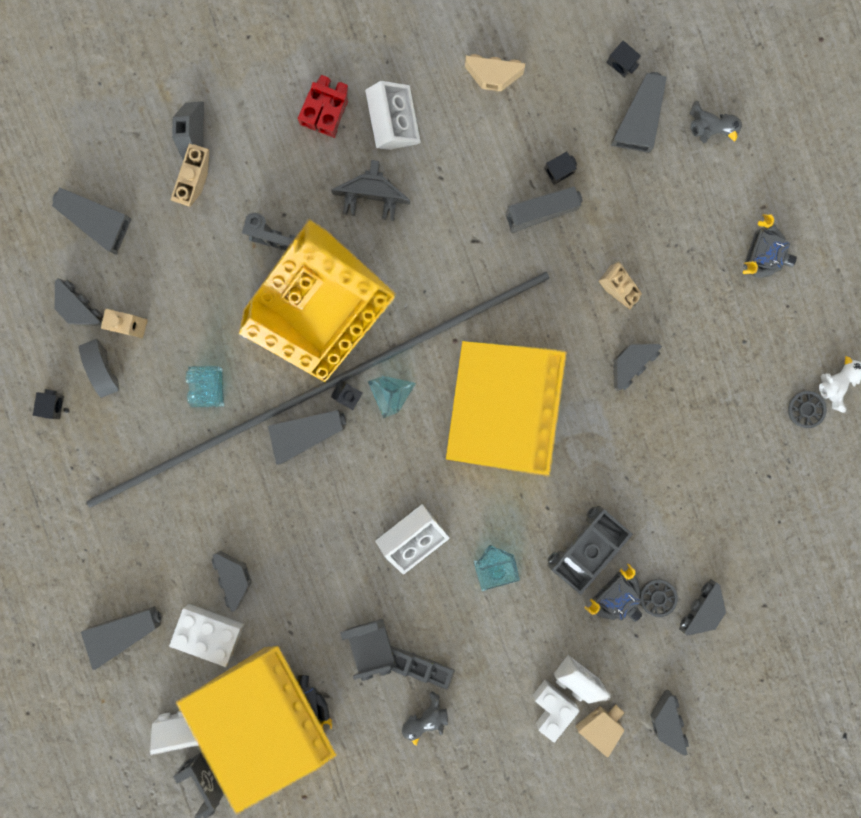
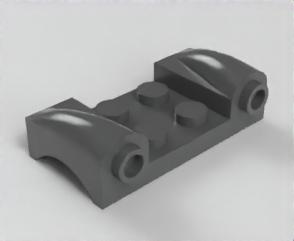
M250 213L246 216L242 234L249 235V241L287 250L296 238L295 235L283 236L282 232L271 229L266 224L265 218L259 213Z
M601 506L590 508L586 514L588 516L586 527L563 553L561 551L553 552L547 560V566L551 571L580 595L633 535Z

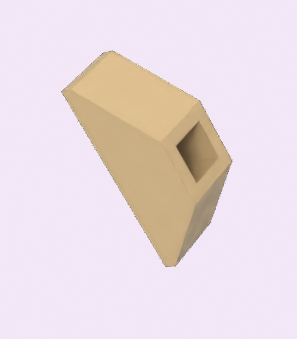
M472 54L466 56L465 68L481 89L502 91L524 74L525 63H521L519 60L503 61L498 57L482 58L480 55Z
M189 143L170 199L171 201L191 207L200 196L208 175L209 149Z
M618 262L610 265L599 279V283L605 291L629 309L638 302L642 295L626 270Z

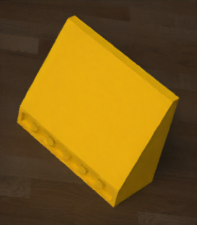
M308 220L243 309L239 334L326 382L395 298V292L328 231Z
M462 341L446 460L549 476L566 352Z
M278 646L262 648L176 702L236 814L320 768L337 756Z

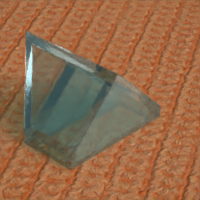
M385 376L368 381L383 418L400 411L416 383Z

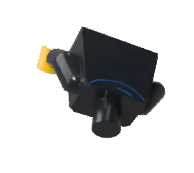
M297 675V683L322 729H324V724H329L331 730L332 719L329 715L328 704L322 693L318 692L314 687H308L309 676Z

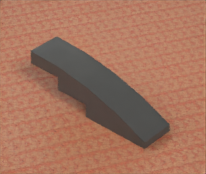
M391 646L396 661V666L391 669L392 671L405 677L411 676L424 683L430 682L446 690L449 689L455 669Z

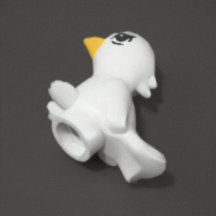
M845 356V365L842 371L832 376L828 373L822 374L820 376L822 383L819 385L823 398H829L832 401V409L845 413L847 410L843 397L848 390L849 383L852 382V385L855 387L861 380V362L852 360L848 356Z

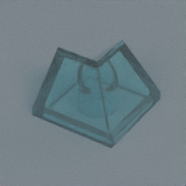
M489 545L481 558L473 561L482 591L520 581L513 554Z

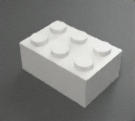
M188 604L181 612L169 647L227 667L234 655L244 624Z

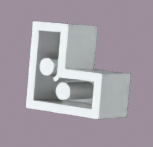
M545 679L533 694L535 702L545 709V712L537 720L536 724L538 730L555 743L579 713V709L576 703Z

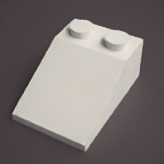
M569 655L554 672L557 679L556 683L563 689L569 688L573 691L572 695L579 701L584 700L587 703H593L610 697L601 680Z

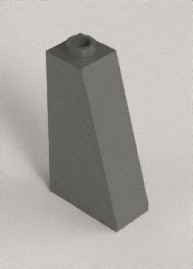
M658 72L646 74L611 142V146L647 153L651 152L655 144L667 76H661Z
M574 186L508 206L505 216L511 232L515 233L579 210L583 200L581 193L576 191Z
M59 187L58 192L53 196L52 206L104 249L117 255L132 219L125 214Z
M340 410L269 425L268 430L276 465L287 462L344 430V425H347L345 414H341Z
M156 607L147 608L81 631L92 670L99 668L159 627L162 619Z

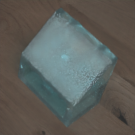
M188 366L189 371L186 372V382L189 383L187 402L190 404V407H224L222 367Z

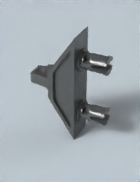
M371 160L370 171L365 170V174L331 189L333 195L345 197L342 213L344 215L348 214L349 207L351 206V215L355 216L357 199L363 198L383 201L382 219L386 220L390 211V219L394 221L396 204H410V200L383 177V173L379 172L380 163L375 160Z

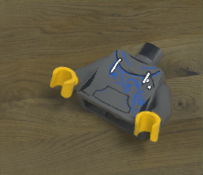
M762 214L764 221L758 222V225L764 228L755 232L743 266L748 268L743 270V274H750L756 278L771 276L775 272L780 271L783 265L792 268L797 260V256L788 254L790 243L786 241L785 236L774 224V217L768 214Z
M627 564L628 569L626 571L620 569V572L593 599L589 600L592 602V605L588 608L584 607L589 613L610 620L618 618L621 621L628 615L634 622L642 617L643 614L637 608L641 602L639 598L641 594L640 586L635 575L636 572L630 564Z

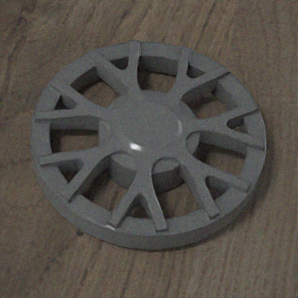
M812 391L797 393L792 397L788 405L790 419L795 425L802 428L818 426L824 420L827 412L824 399ZM807 394V402H803L802 395ZM814 397L819 400L816 404L811 402ZM795 400L800 403L799 408L793 405ZM816 407L822 408V414L816 413ZM798 410L800 415L794 417L793 412ZM814 416L818 420L814 424L810 420V417ZM802 417L806 418L805 425L800 423Z
M655 579L643 586L640 594V603L649 615L665 617L676 608L678 595L675 588L669 582ZM660 583L665 584L663 591L659 590ZM653 584L656 590L651 593L648 587ZM672 590L673 596L667 597L665 593ZM644 594H650V600H643ZM667 600L673 603L671 608L665 606ZM652 602L654 607L649 611L646 606ZM662 606L663 613H657V607Z

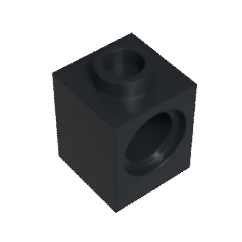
M623 40L610 54L606 63L625 78L628 73L633 74L640 64L637 62L641 55Z
M566 151L547 162L544 169L553 185L575 173L577 162Z
M340 380L330 397L354 410L363 393Z
M45 389L44 393L36 392L33 416L60 419L64 396L57 395L55 390Z

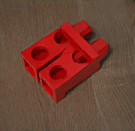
M321 75L317 83H312L297 119L301 126L314 131L318 129L319 133L335 138L341 117L348 103V85L338 82L335 90L329 88L331 79Z

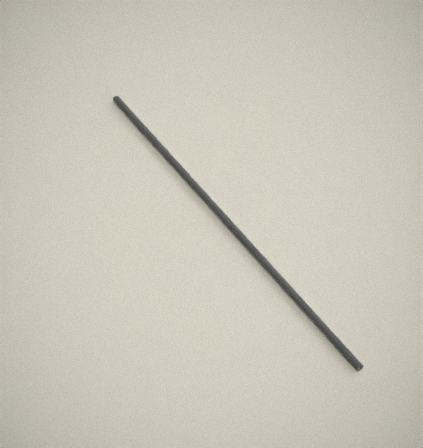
M544 272L88 500V507L91 508L336 386L340 380L346 381L548 280L549 275L547 272Z

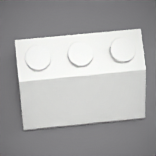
M379 81L365 90L376 148L391 150L421 143L410 85Z
M421 504L375 542L384 557L404 575L450 539V537L432 514Z
M181 711L173 715L163 713L152 723L151 755L198 745Z

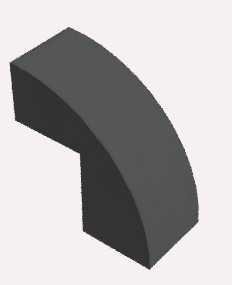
M94 339L79 345L83 367L100 398L119 391L118 379L108 368L107 351L99 340Z

